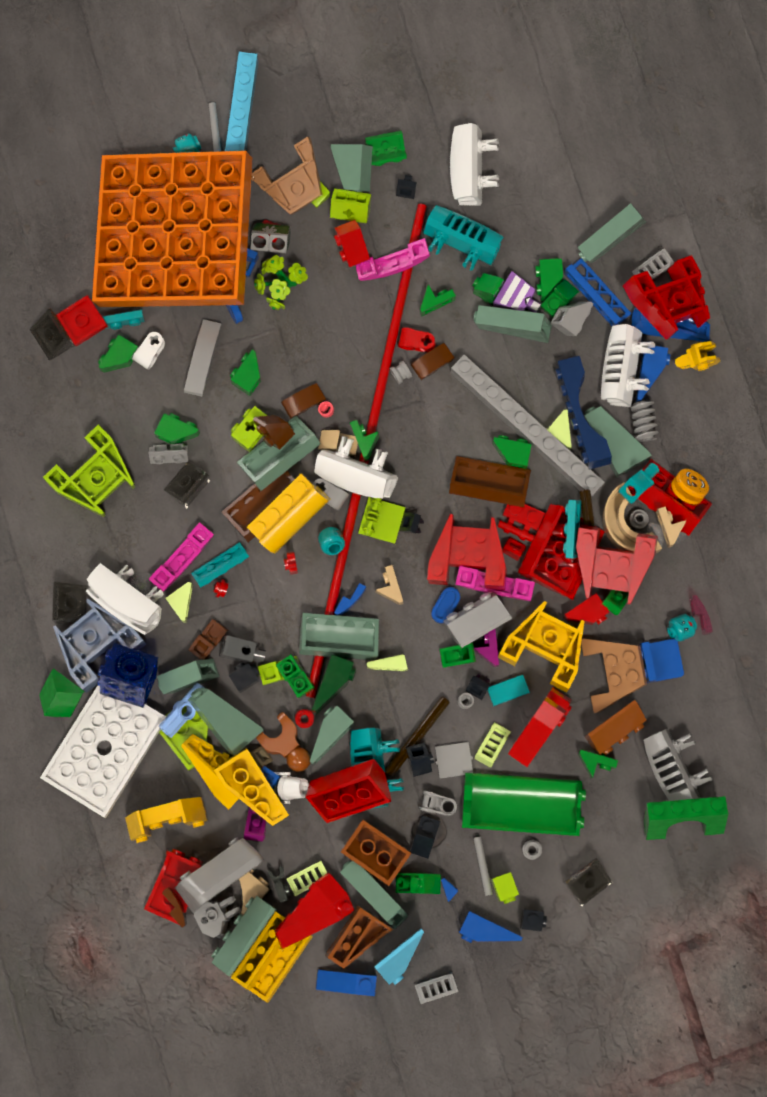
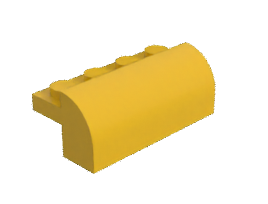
M301 473L247 528L260 540L259 542L267 550L275 554L331 499Z
M278 912L274 913L231 977L242 987L269 1003L313 937L310 935L282 949L274 931L285 917Z

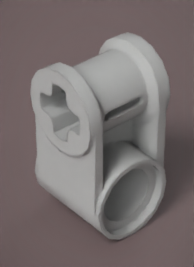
M324 479L315 480L313 482L315 487L324 484L325 491L323 492L331 499L327 504L339 511L349 494Z
M423 791L424 798L419 810L444 816H452L456 813L457 804L454 799L440 796L433 792ZM446 802L454 804L452 812H445L443 810V805Z

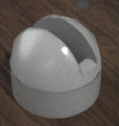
M463 693L458 697L457 704L461 709H469L474 704V698L470 693ZM467 698L469 701L463 704L462 701Z

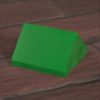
M54 668L51 670L39 694L44 716L71 717L85 691Z

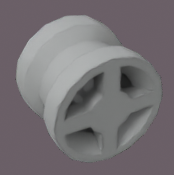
M404 361L399 362L398 366L390 368V372L398 384L403 383L404 379L412 377Z

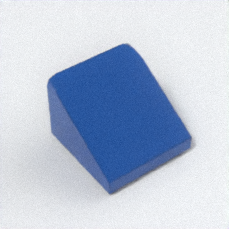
M443 878L441 883L449 902L458 892V889Z

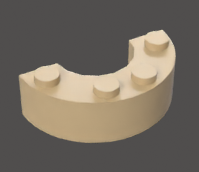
M623 482L612 491L605 503L602 516L603 527L608 539L616 548L635 552L636 537L639 533L631 530L624 519V510L630 503L619 493V489L625 484ZM627 487V488H626L627 494H628L629 496H632V494L630 493V491H629V489H628V487ZM658 541L656 553L660 552L662 549Z

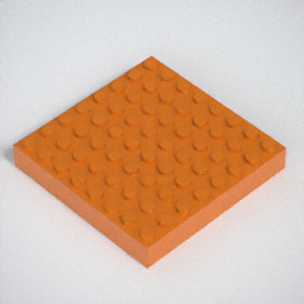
M247 151L102 155L92 302L99 307L244 305L253 159Z

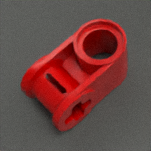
M402 328L398 347L405 350L428 353L435 348V338L429 332ZM426 339H429L430 343H428L427 346H424V342H426Z

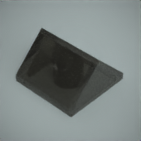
M51 308L30 329L48 360L56 358L74 346Z
M188 461L165 487L164 491L187 509L211 479L205 471Z
M54 582L53 622L56 624H74L86 614L87 586Z
M594 858L563 883L578 903L583 906L613 882L599 860Z

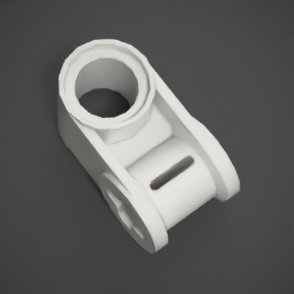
M157 332L149 333L134 353L132 360L149 370L165 347V341L162 336ZM153 339H154V340H157V339H158L159 344H158V345H157V344H154V345H153L152 340H153Z

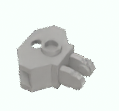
M234 896L216 903L209 900L194 913V917L203 934L213 938H221L226 935L228 922L232 920L233 916L241 912L240 907H235L229 912L225 908L236 901Z

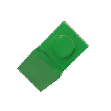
M565 279L554 288L553 293L541 304L540 308L553 318L558 308L568 305L577 296L579 291Z
M428 285L420 308L421 317L455 301L456 295L452 289L449 291L443 290L435 297Z
M357 420L352 421L350 425L364 460L367 461L379 439V433L375 432L367 435L363 424L359 425Z
M611 590L602 604L611 613L618 615L628 601L629 592Z
M469 643L463 648L457 645L440 649L443 668L476 662L473 643Z
M579 750L578 756L591 779L594 776L597 764L600 765V769L611 771V768L615 769L617 767L618 760L584 750Z

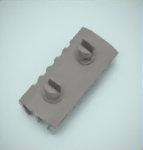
M665 729L644 739L645 750L660 787L669 801L701 798L697 786L712 781V776L702 778V776L709 772L708 769L692 776L689 774L680 755L681 750L696 744L695 741L685 743L686 740L692 737V734L689 733L674 740L669 729Z

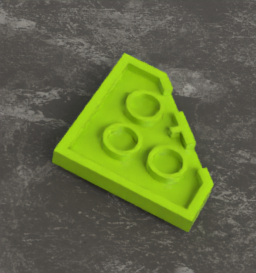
M187 706L182 708V715L187 712ZM196 712L194 717L187 720L172 738L162 730L159 733L188 771H190L195 766L181 745L192 734L207 742L209 727Z

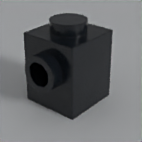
M241 663L234 668L235 672L229 675L237 690L241 693L259 682L257 677L260 676V673L255 665L251 667L249 663L246 665Z
M425 743L406 747L413 777L432 772L431 764L434 763L432 753H428Z
M523 909L521 929L542 932V928H546L547 916H543L544 912Z

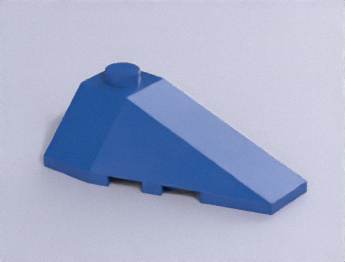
M635 307L631 326L636 327L642 334L663 337ZM693 318L676 323L679 330L670 337L707 342L710 336V324L705 322L700 328H697Z

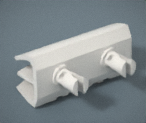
M473 123L454 127L450 153V176L454 199H458L459 205L480 206L482 204V189L484 187H499L497 182L499 180L498 175L482 176L483 151H498L497 144H499L498 138L482 140L481 129Z
M628 324L612 326L605 354L601 385V399H607L610 405L631 407L634 390H649L645 386V384H650L649 379L635 378L639 353L653 354L654 351L650 348L655 347L654 342H641L642 332Z
M342 436L338 452L321 450L318 453L314 473L328 482L347 491L372 498H390L398 477L383 469L388 452L376 449L373 463L368 465L350 458L349 452L354 439Z
M100 563L87 578L90 588L86 592L104 609L145 635L155 629L161 619L162 609L155 602L164 595L163 591L159 590L157 592V586H155L145 596L126 582V580L134 575L132 568L128 570V565H125L115 574Z

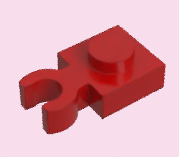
M287 553V558L284 559L285 570H289L290 575L297 574L295 553Z

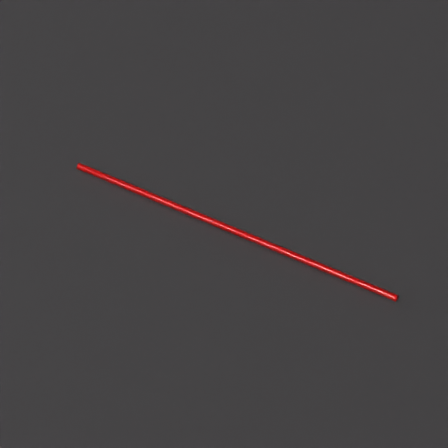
M418 204L409 244L420 239L427 206L424 204ZM413 267L402 272L366 429L367 435L376 432ZM361 452L359 461L368 464L369 460L365 461ZM353 492L342 534L345 540V547L337 556L324 615H334L361 499L360 494ZM325 656L314 657L310 680L315 688L308 692L306 697L315 698Z

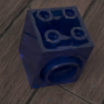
M114 643L112 649H108L106 652L105 665H101L98 671V676L100 677L97 685L100 686V694L144 708L157 678L158 657Z

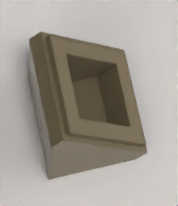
M262 745L250 752L260 770L273 761Z

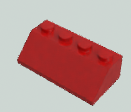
M650 459L642 470L644 471L650 463H654L658 466L659 472L652 478L654 484L637 499L655 512L659 508L666 507V510L671 512L673 518L671 524L686 520L681 532L689 536L712 503L705 498L695 505L682 501L676 496L671 487L675 476ZM630 486L628 489L632 496H634L636 491Z
M375 759L311 780L305 796L326 823L391 802L385 772Z

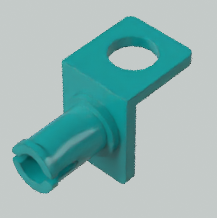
M650 463L644 471H638L619 489V493L630 504L634 503L645 490L654 484L652 478L659 472L658 466ZM628 486H632L635 489L636 493L634 496L627 494L626 488Z

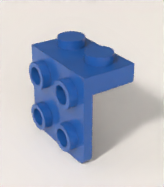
M676 639L654 643L644 642L639 645L641 647L647 683L679 678L684 675L679 645Z

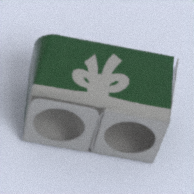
M255 223L252 227V232L255 233L251 235V250L286 254L290 244V226ZM256 236H262L265 238L266 244L255 243L253 239ZM275 238H281L284 240L285 246L272 245V241Z

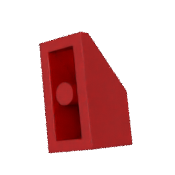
M596 593L563 617L568 621L580 623L583 620L584 624L593 625L597 622L599 625L608 619L606 615L609 614V610L602 604V600Z

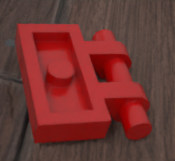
M507 504L502 516L509 520L507 523L500 520L497 527L503 529V532L507 534L510 532L520 537L519 539L532 542L535 535L528 532L530 529L538 531L545 513L526 504L524 507ZM514 521L524 525V529L521 530L513 526Z

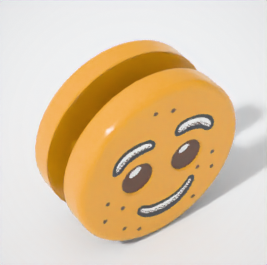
M691 469L680 470L671 483L672 490L676 496L682 501L693 505L699 504L709 492V485L705 478Z

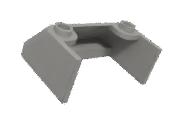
M236 837L228 843L229 848L193 873L188 871L180 877L182 881L175 889L193 914L207 901L251 870H256L264 862L261 854L244 838L239 840Z

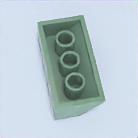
M256 896L255 899L253 897L250 898L245 906L247 911L244 915L240 913L234 922L237 926L232 932L230 930L223 938V941H225L221 949L217 947L211 956L214 958L211 963L229 977L234 974L277 911L275 907L259 896Z

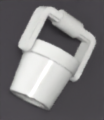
M274 772L278 776H282L277 787L278 795L283 800L280 801L282 804H290L292 799L305 798L309 783L305 778L290 776L291 772Z

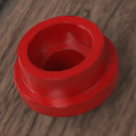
M221 579L220 582L217 581L214 586L213 592L216 593L215 597L217 598L219 596L224 598L229 583L225 582L224 579Z
M301 709L295 715V722L300 728H309L314 723V715L308 709ZM304 715L308 716V721L305 723L301 721V717Z

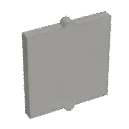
M469 742L435 747L437 757L435 763L438 765L440 779L473 773L471 761L473 757L470 754Z

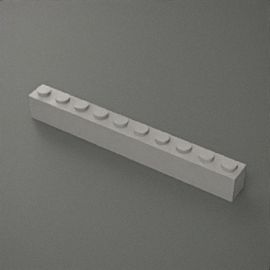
M463 355L451 367V374L523 440H527L529 444H532L531 447L579 491L589 489L592 499L603 487L605 482L591 469L589 470L578 457L467 356Z

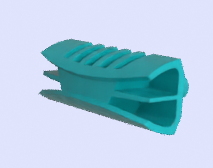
M437 205L430 213L423 233L434 239L428 249L432 252L437 246L435 255L440 253L444 244L467 254L468 256L463 262V267L466 268L471 262L469 271L474 269L478 260L492 266L504 238L497 232L470 218Z
M379 728L351 731V767L375 759L385 772L383 754L400 752V748L391 747L392 745L399 744V740L382 742L381 729ZM403 779L387 780L389 791H404V787H395L396 784L403 783ZM388 803L374 808L388 807Z

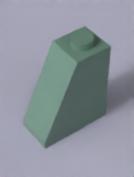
M331 144V150L344 190L361 193L370 192L373 146L363 144Z
M214 659L195 660L157 676L158 686L163 694H172L193 687L196 683L202 684L219 678Z

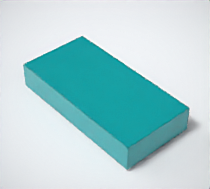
M523 675L493 685L487 690L493 707L530 693Z

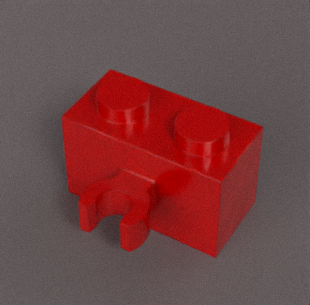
M356 220L334 228L336 232L334 239L337 246L341 247L339 255L342 262L346 261L348 266L352 267L370 260L361 229Z

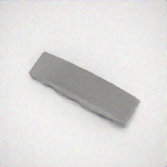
M203 319L189 367L184 393L203 396L212 367L221 323Z

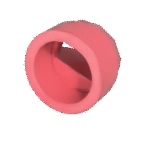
M324 401L319 405L318 411L322 417L329 418L334 414V407L330 402Z

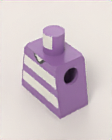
M511 271L494 300L493 307L519 311L528 309L531 312L537 313L541 303L532 299L535 289Z

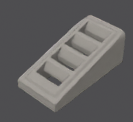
M663 248L634 269L632 273L637 275L641 270L644 272L648 271L652 280L666 272L674 264V261ZM661 257L665 261L666 265H664L663 262L660 260ZM656 261L661 269L658 270L653 262ZM647 266H649L652 269L654 274L650 273V271L647 269Z
M452 973L415 985L421 1004L458 992ZM445 979H448L451 990L447 991ZM436 982H441L444 992H439ZM430 984H433L436 992V995L432 996L429 987ZM421 987H426L428 998L424 997Z

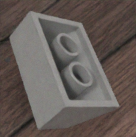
M493 592L481 595L479 597L480 600L464 605L463 610L458 613H450L446 617L447 619L443 621L453 640L461 648L512 619L498 596Z

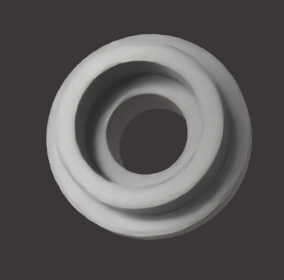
M635 510L630 515V524L636 529L646 527L649 522L648 514L643 510ZM641 516L643 518V521L638 522L636 520V517Z
M529 840L523 845L522 852L527 859L534 860L541 855L542 847L539 842ZM530 846L535 847L536 851L534 854L529 853L528 849Z

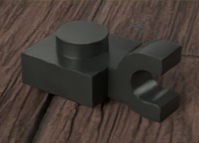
M283 866L279 867L280 875L277 877L273 875L272 870L268 871L270 878L273 879L280 903L289 900L287 896L291 895L288 885H283L281 880L284 877Z

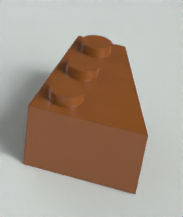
M357 905L325 956L344 969L393 929Z

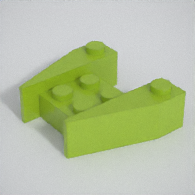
M97 425L85 437L86 442L96 453L71 477L56 464L43 476V479L57 494L105 517V513L98 506L123 482L126 481L133 489L135 485L112 438Z

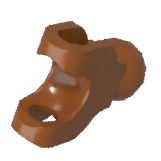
M281 712L277 716L282 725L280 736L269 738L261 732L255 738L268 753L282 755L287 760L289 768L293 771H303L310 765L311 755L298 744V731L295 724L284 712Z

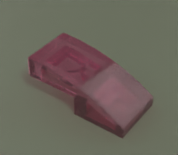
M693 595L690 597L692 617L700 616L702 635L711 634L713 630L709 615L697 595Z

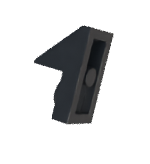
M422 815L410 853L429 858L441 821Z

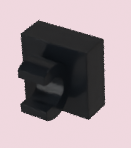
M405 175L404 180L398 179L396 196L409 199L415 198L417 182L412 181L413 176Z
M404 513L399 531L413 534L421 533V530L417 529L419 524H424V521L420 519L421 515L417 513Z
M478 673L476 676L473 675L465 691L482 700L490 687V679L487 678L485 682L480 679L481 674Z

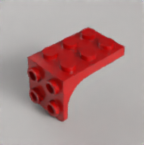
M172 849V852L168 850L166 852L165 862L144 910L178 924L169 914L175 907L162 892L170 887L179 899L184 913H186L188 906L175 888L182 881L180 879L182 875L188 871L193 873L203 866V861L194 857H190L189 860L184 857L185 853Z

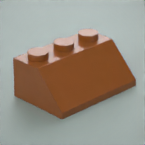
M634 700L588 733L585 739L596 754L600 755L603 753L605 756L613 750L612 745L616 742L622 744L629 738L627 734L634 730L637 733L645 727L643 723L646 721V718L638 703Z
M364 820L361 821L341 851L342 854L388 886H390L411 855L408 850Z

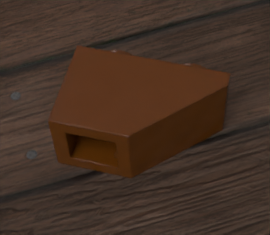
M277 415L259 416L253 419L257 425L256 430L264 436L263 441L269 447L274 446L280 450L295 435L288 422Z

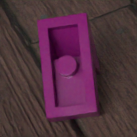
M493 629L484 635V643L488 644V647L474 648V652L493 667H498L496 630Z
M250 807L244 839L263 842L267 821Z

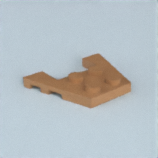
M306 137L294 145L303 163L276 181L272 182L264 167H260L252 172L251 180L256 182L263 191H266L290 215H293L323 195L310 137Z
M582 639L583 656L603 653L609 686L608 693L591 696L594 713H600L608 706L617 703L620 699L647 685L640 646Z

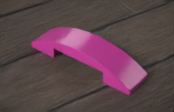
M426 239L407 244L408 248L375 260L373 257H370V260L355 265L359 280L365 281L387 277L423 262L430 257Z
M199 522L189 533L187 539L148 580L164 592L197 558L214 534Z
M459 566L455 584L457 586L483 593L493 592L497 596L531 601L535 582L507 577L505 590L486 589L485 572Z

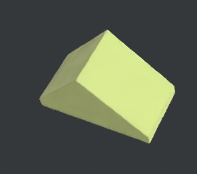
M563 410L547 430L570 450L571 437L568 410Z
M187 582L166 597V600L183 623H187L193 585L190 582Z

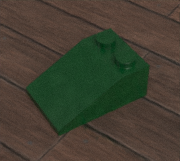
M334 655L331 656L312 708L314 714L317 715L348 685L349 680H354L356 674L354 662Z

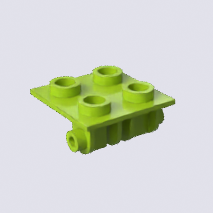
M369 497L358 534L395 544L406 507L381 501V498Z

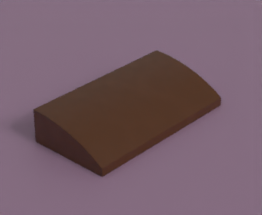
M456 456L449 493L524 507L531 470Z
M286 471L262 491L253 484L226 507L222 514L249 543L256 536L247 526L295 479Z

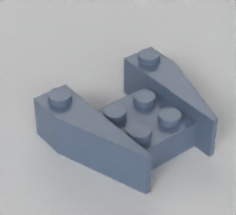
M89 599L86 601L92 609L62 633L56 625L53 627L70 675L86 693L101 681L89 664L112 645L119 641L131 656L146 645L135 629Z

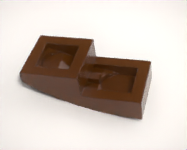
M445 343L417 359L411 364V367L419 378L423 380L435 373L439 368L452 362L455 357Z
M315 383L293 394L281 403L291 419L306 412L309 408L324 402L326 398L318 384Z
M212 619L188 650L200 660H205L229 630L216 619Z
M168 887L162 894L175 907L169 914L183 928L187 925L183 907L175 893Z

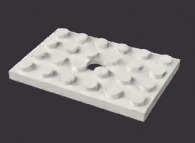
M102 678L40 778L102 817L107 818L161 729L158 726L166 716ZM109 741L112 746L111 752L105 756L100 755L97 749L99 743Z

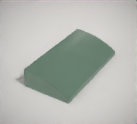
M297 416L288 421L295 435L280 450L274 446L269 447L263 441L237 462L260 491L320 445L315 434Z
M302 613L299 654L327 657L334 655L340 658L376 660L378 657L379 619Z

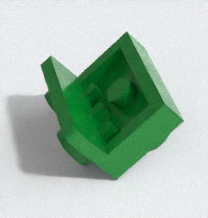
M402 131L365 138L366 145L373 146L372 165L381 166L387 162H401L403 159H407Z

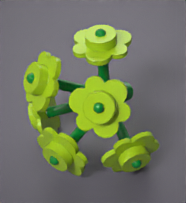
M278 255L265 260L261 270L263 275L266 272H272V274L278 276V279H274L272 282H264L263 275L258 273L257 279L254 281V287L258 294L261 295L264 294L265 286H270L269 290L272 292L271 296L273 299L266 298V300L270 303L269 306L273 310L285 309V305L279 303L280 299L284 300L290 294L291 287H295L297 284H301L308 279V275L305 273L306 268L301 267L299 263H294L288 269L289 276L285 275L281 270L284 267V258Z

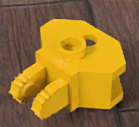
M707 341L692 344L691 348L686 350L687 354L678 357L675 360V364L683 370L693 368L703 371L718 364L721 360L716 355H707V352L716 348L714 342Z

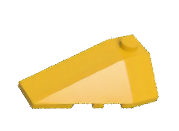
M192 734L181 747L213 795L229 810L239 798L223 786L214 769L230 759L229 755L225 752L221 754L214 750L213 745Z
M247 748L214 769L226 789L272 826L289 816Z

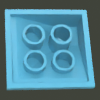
M421 928L374 966L389 985L392 982L396 985L404 978L402 974L406 971L424 933Z

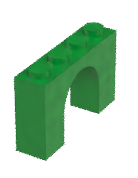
M726 797L647 803L644 816L646 840L666 839L667 829L676 823L684 821L702 822L704 836L724 834L728 818Z

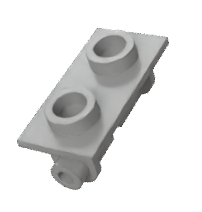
M184 443L170 444V450H167V444L153 445V447H149L150 464L188 462V445H184Z

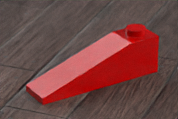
M330 873L325 874L312 883L307 895L297 902L299 905L292 913L285 917L274 931L282 949L342 920L354 911L347 892Z

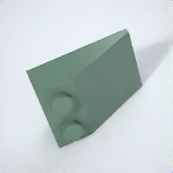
M331 706L324 713L325 718L323 719L310 758V763L313 766L354 726V721L338 706L335 708Z

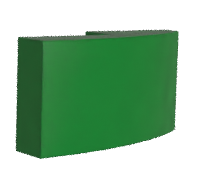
M292 654L276 664L284 680L289 683L297 698L303 697L315 688L304 669Z

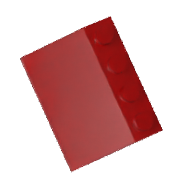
M550 504L517 573L573 600L582 582L579 559L566 558V554L563 552V546L567 540L564 527L568 521L565 507ZM580 517V526H581V525H583V518ZM600 529V536H599V544H600L601 539H602V537H603V535H604V533H605V531H603V530H601V529Z

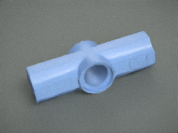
M196 683L182 700L174 704L173 710L158 726L170 738L175 735L187 720L194 717L196 710L188 699L194 690L203 687L199 683ZM187 706V712L182 715V708Z

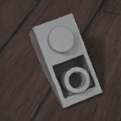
M580 301L559 307L550 324L566 336H577L582 330L585 319L591 312L593 303Z

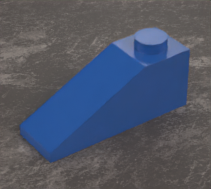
M655 346L650 348L654 351L653 354L643 353L639 379H649L650 384H645L649 390L663 372L665 366L669 365L671 354H667L668 348ZM637 390L636 402L642 401L648 391Z
M468 911L459 931L462 934L461 938L470 943L473 940L521 941L523 938Z
M318 970L316 990L375 996L377 976Z

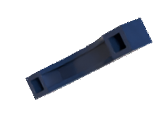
M580 356L558 361L555 374L557 380H561L562 383L560 390L562 396H566L567 402H565L568 413L572 414V428L577 430L578 433L576 441L578 447L582 446L583 453H581L583 463H587L589 470L611 464L612 455L607 440L590 427L580 408L579 393L585 378V371Z

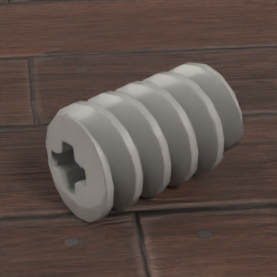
M654 401L636 402L631 407V411L634 412L632 419L636 420L633 422V426L638 427L634 430V433L638 435L635 437L638 442L657 440V438H654V435L659 432L652 428L658 425L651 422L656 419V416L650 415L655 409L649 408L650 405L654 404Z

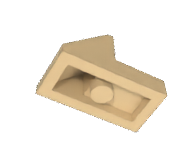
M322 430L318 449L338 452L342 436H345L348 439H354L349 455L356 456L358 442L355 436L342 434L340 430Z
M662 507L656 511L667 547L671 548L677 540L686 520L671 524L673 522L671 512L667 511L666 507Z
M387 566L382 574L385 584L389 583L390 586L377 589L376 593L398 605H402L403 599L393 566Z

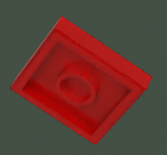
M88 295L56 314V317L76 347L108 327Z

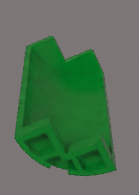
M465 773L462 828L579 836L580 828H584V817H581V802L585 801L586 789H582V781Z

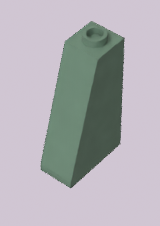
M630 203L578 247L581 251L578 253L584 262L587 260L590 263L595 262L643 226L646 221Z
M481 305L478 306V311L474 313V322L479 329L544 343L549 342L552 325L545 314Z
M601 406L598 408L592 407L585 411L586 415H584V418L590 427L607 440L612 455V461L609 465L616 477L623 475L651 458V453Z
M198 688L192 692L191 697L188 699L229 754L236 755L263 731L261 726L209 689Z
M348 861L343 865V870L340 873L394 929L408 917V914L364 868L354 861Z

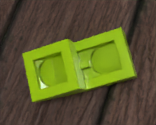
M294 656L299 663L298 656ZM281 661L258 666L263 685L284 680L276 667V664Z

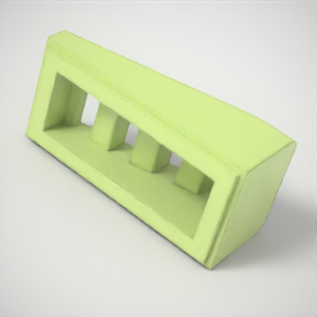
M403 654L367 662V669L408 670L405 655Z
M494 722L476 753L475 759L488 767H492L511 731ZM495 731L503 735V739L493 734V732ZM492 738L493 740L499 742L500 744L497 745V744H495L494 742L490 741L489 739ZM488 745L489 747L495 749L496 751L493 752V751H491L490 749L486 748L485 746Z
M322 861L287 878L295 896L309 890V887L312 885L307 872L311 871L316 881L319 877L314 870L318 867L322 876L327 874ZM303 874L309 884L307 886H305L303 880L300 877ZM296 878L298 879L302 887V889L298 890L294 882V879Z

